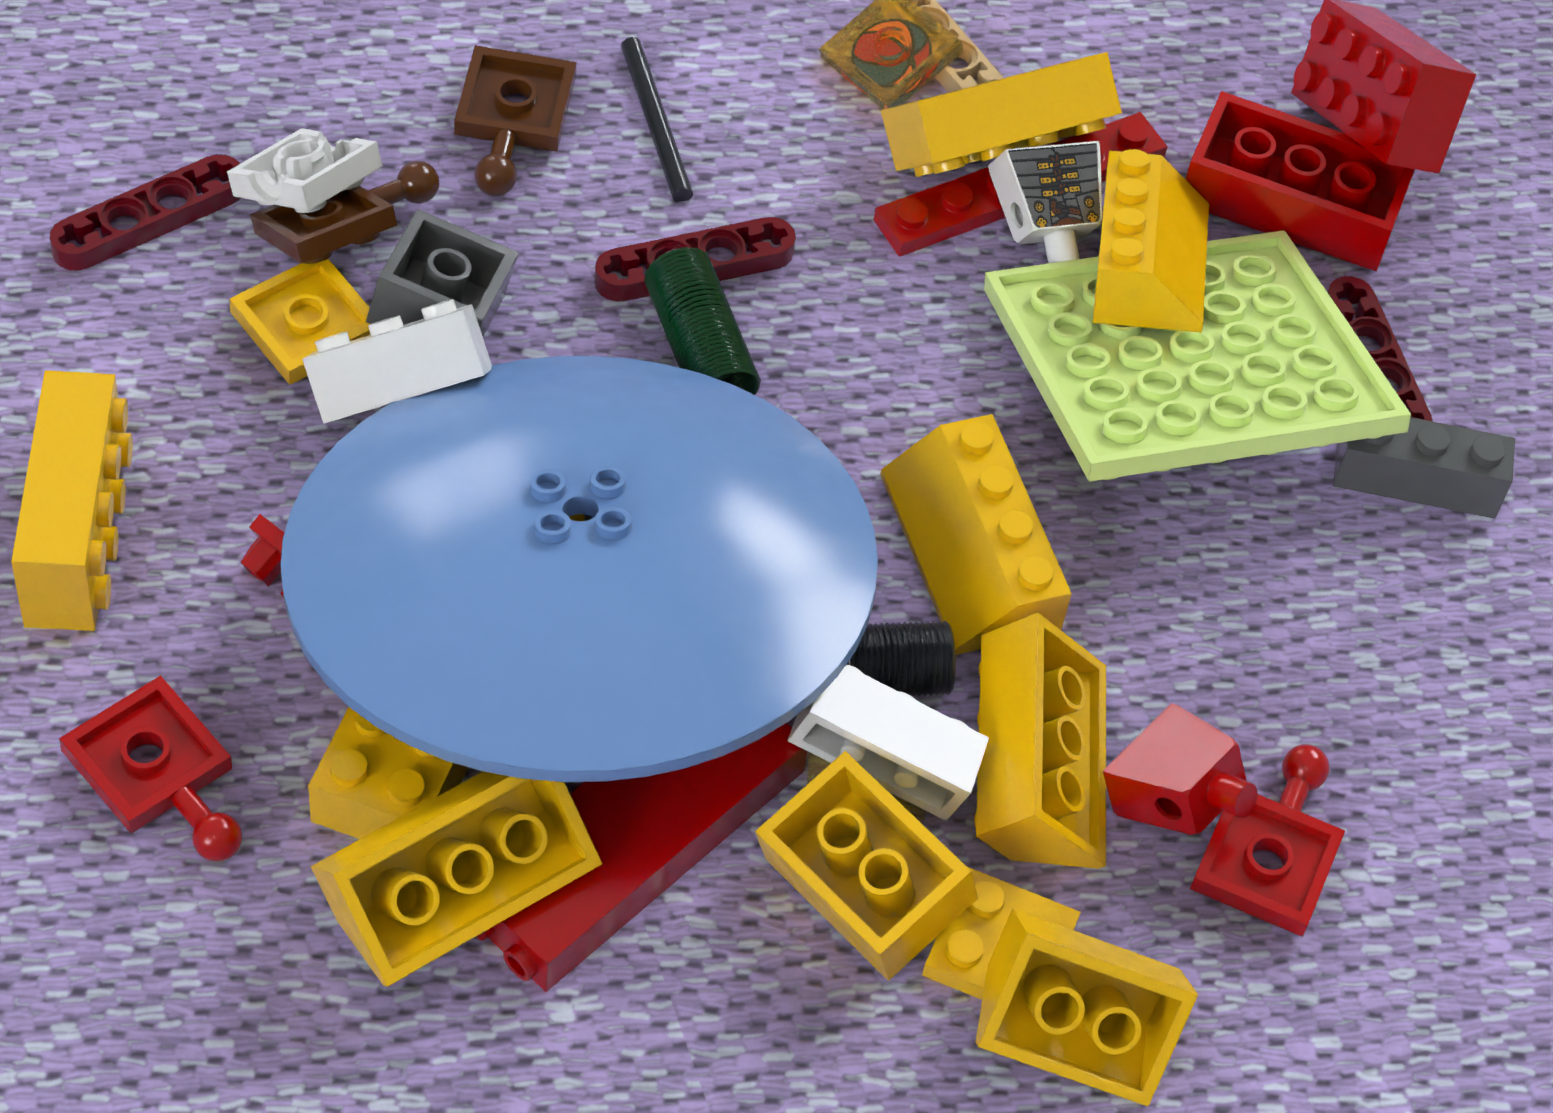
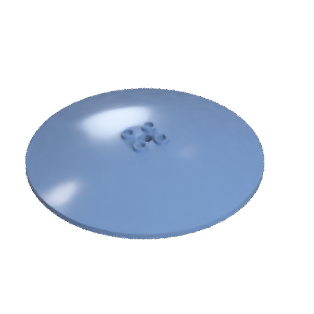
M555 356L492 365L491 370L484 376L408 399L394 401L363 420L339 440L317 464L302 486L289 514L282 542L281 555L284 603L293 633L304 655L318 675L351 709L380 730L407 745L443 760L483 772L522 779L558 782L613 781L648 777L688 768L740 749L789 722L828 688L855 653L870 619L875 600L878 566L874 528L867 506L854 480L838 458L817 436L797 420L756 395L702 373L667 364L604 356ZM575 514H586L593 518L587 521H574L569 517Z

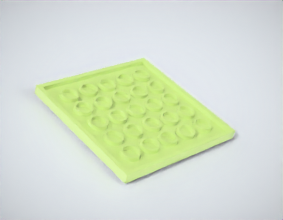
M1285 230L1207 241L1202 333L1093 323L1099 256L985 272L984 291L1089 482L1112 480L1118 477L1155 471L1163 472L1174 468L1206 463H1221L1226 460L1251 456L1273 455L1278 452L1309 447H1324L1330 444L1367 438L1376 439L1386 435L1408 432L1411 413Z

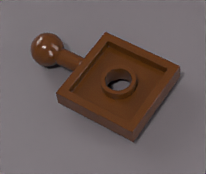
M474 46L454 119V135L494 141L490 155L483 157L475 168V181L481 191L491 196H501L508 193L514 187L517 180L516 167L511 161L514 145L558 151L576 78L577 62ZM510 94H521L528 99L523 102L514 103L507 101L504 97Z
M412 161L401 168L397 180L370 190H366L361 186L343 190L326 200L327 204L314 212L299 213L295 211V208L272 205L250 214L254 232L301 264L322 262L331 257L332 251L350 244L372 242L380 236V232L397 226L392 204L403 199L415 204L430 201L438 192L439 176L430 164L423 161Z

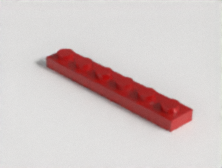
M1141 112L1105 124V129L1072 136L1050 144L1059 145L1099 141L1101 182L1106 181L1109 151L1141 150L1147 154L1162 155L1165 158L1168 148ZM986 167L876 207L873 220L897 255L901 257L1006 217L991 179L989 168Z

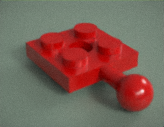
M161 675L59 738L63 754L131 834L175 806L194 828L192 841L194 848L200 856L209 861L219 862L231 858L239 850L242 842V831L238 822L228 814L221 812L212 813L209 807L196 794L197 791L232 770L231 756ZM146 744L155 745L163 751L160 757L149 763H139L129 757L135 748Z
M1302 744L1293 747L1287 752L1282 762V773L1287 783L1279 802L1258 794L1253 810L1244 818H1239L1222 811L1190 890L1303 937L1345 833V830L1301 812L1309 791L1323 785L1329 775V761L1321 749L1313 745ZM1259 850L1271 851L1281 859L1283 867L1275 870L1266 869L1255 861L1253 853Z

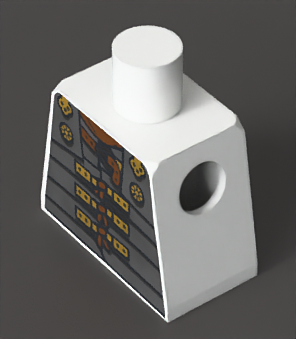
M1099 141L1006 149L988 165L1014 241L1018 244L1044 242L1048 263L1080 259L1076 238L1085 237L1101 225L1102 221Z

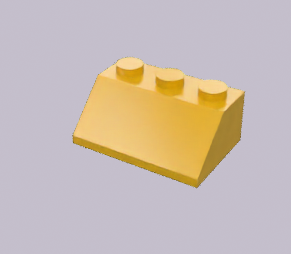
M1012 908L988 963L975 1043L977 1047L1149 1106L1196 1002L1198 993L1180 968Z

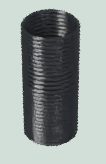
M945 620L943 622L938 621L937 623L935 621L931 623L929 621L926 623L921 621L914 624L912 622L908 624L906 622L903 624L892 622L891 625L888 622L885 625L883 623L879 625L877 623L874 625L869 623L855 653L850 658V666L859 669L864 675L896 691L904 692L913 697L916 694L919 697L922 694L924 696L927 694L930 696L935 694L937 696L939 693L942 696L945 693L949 695L954 689L956 674L955 643L951 626Z

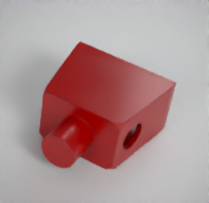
M1171 703L1103 770L1113 813L1122 818L1189 835L1201 833L1222 811L1239 818L1248 816L1253 810L1258 796L1257 787L1246 780L1239 745L1236 741L1174 703Z

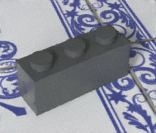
M1411 417L1409 429L1406 433L1386 435L1376 439L1367 438L1337 443L1333 486L1496 519L1513 482L1515 438Z

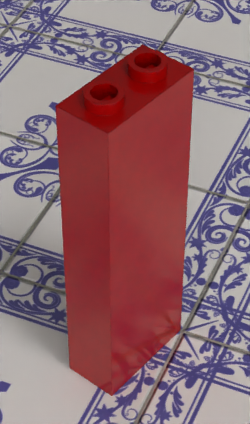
M785 723L753 743L724 756L688 768L648 777L582 783L570 795L600 857L602 865L477 935L476 938L482 941L489 938L503 951L506 964L517 977L523 981L532 979L547 992L804 772L807 751L787 741L792 727Z

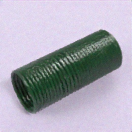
M683 247L673 249L659 256L647 269L644 283L679 368L705 374L756 395L760 389L761 379L708 254L699 248Z

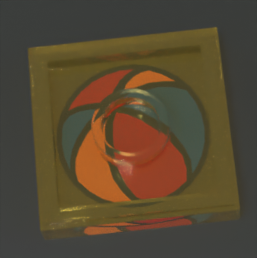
M875 0L819 48L820 56L826 63L882 110L903 105L964 52L960 39L911 0Z

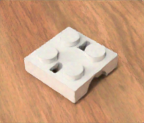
M301 128L227 171L233 196L255 200L260 205L275 204L295 208V211L299 213L317 211L327 204L326 200L343 190L358 187L363 183L364 177L383 166L378 144L376 141L355 138L352 141L339 140L335 143L336 147H333L322 132Z

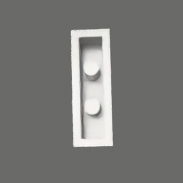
M454 299L421 309L424 319L403 325L399 315L368 325L371 335L350 341L346 331L315 341L317 351L302 360L323 424L487 374L491 370L492 364L473 305L470 304L456 308Z
M846 665L828 688L796 716L787 741L830 763L846 751L888 792L947 821L971 794L989 737L969 728L960 720L949 718L916 701L909 694L896 691L864 675L859 669Z

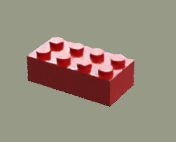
M1323 0L1320 12L1312 22L1311 37L1303 60L1295 70L1291 94L1384 163L1439 174L1477 74L1377 8L1342 0Z
M1221 91L1192 156L1185 180L1209 203L1210 214L1264 233L1285 230L1293 243L1377 272L1415 169L1384 163L1343 132Z

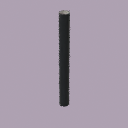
M629 37L621 43V49L672 198L675 202L688 201L693 197V191L641 41L637 37Z

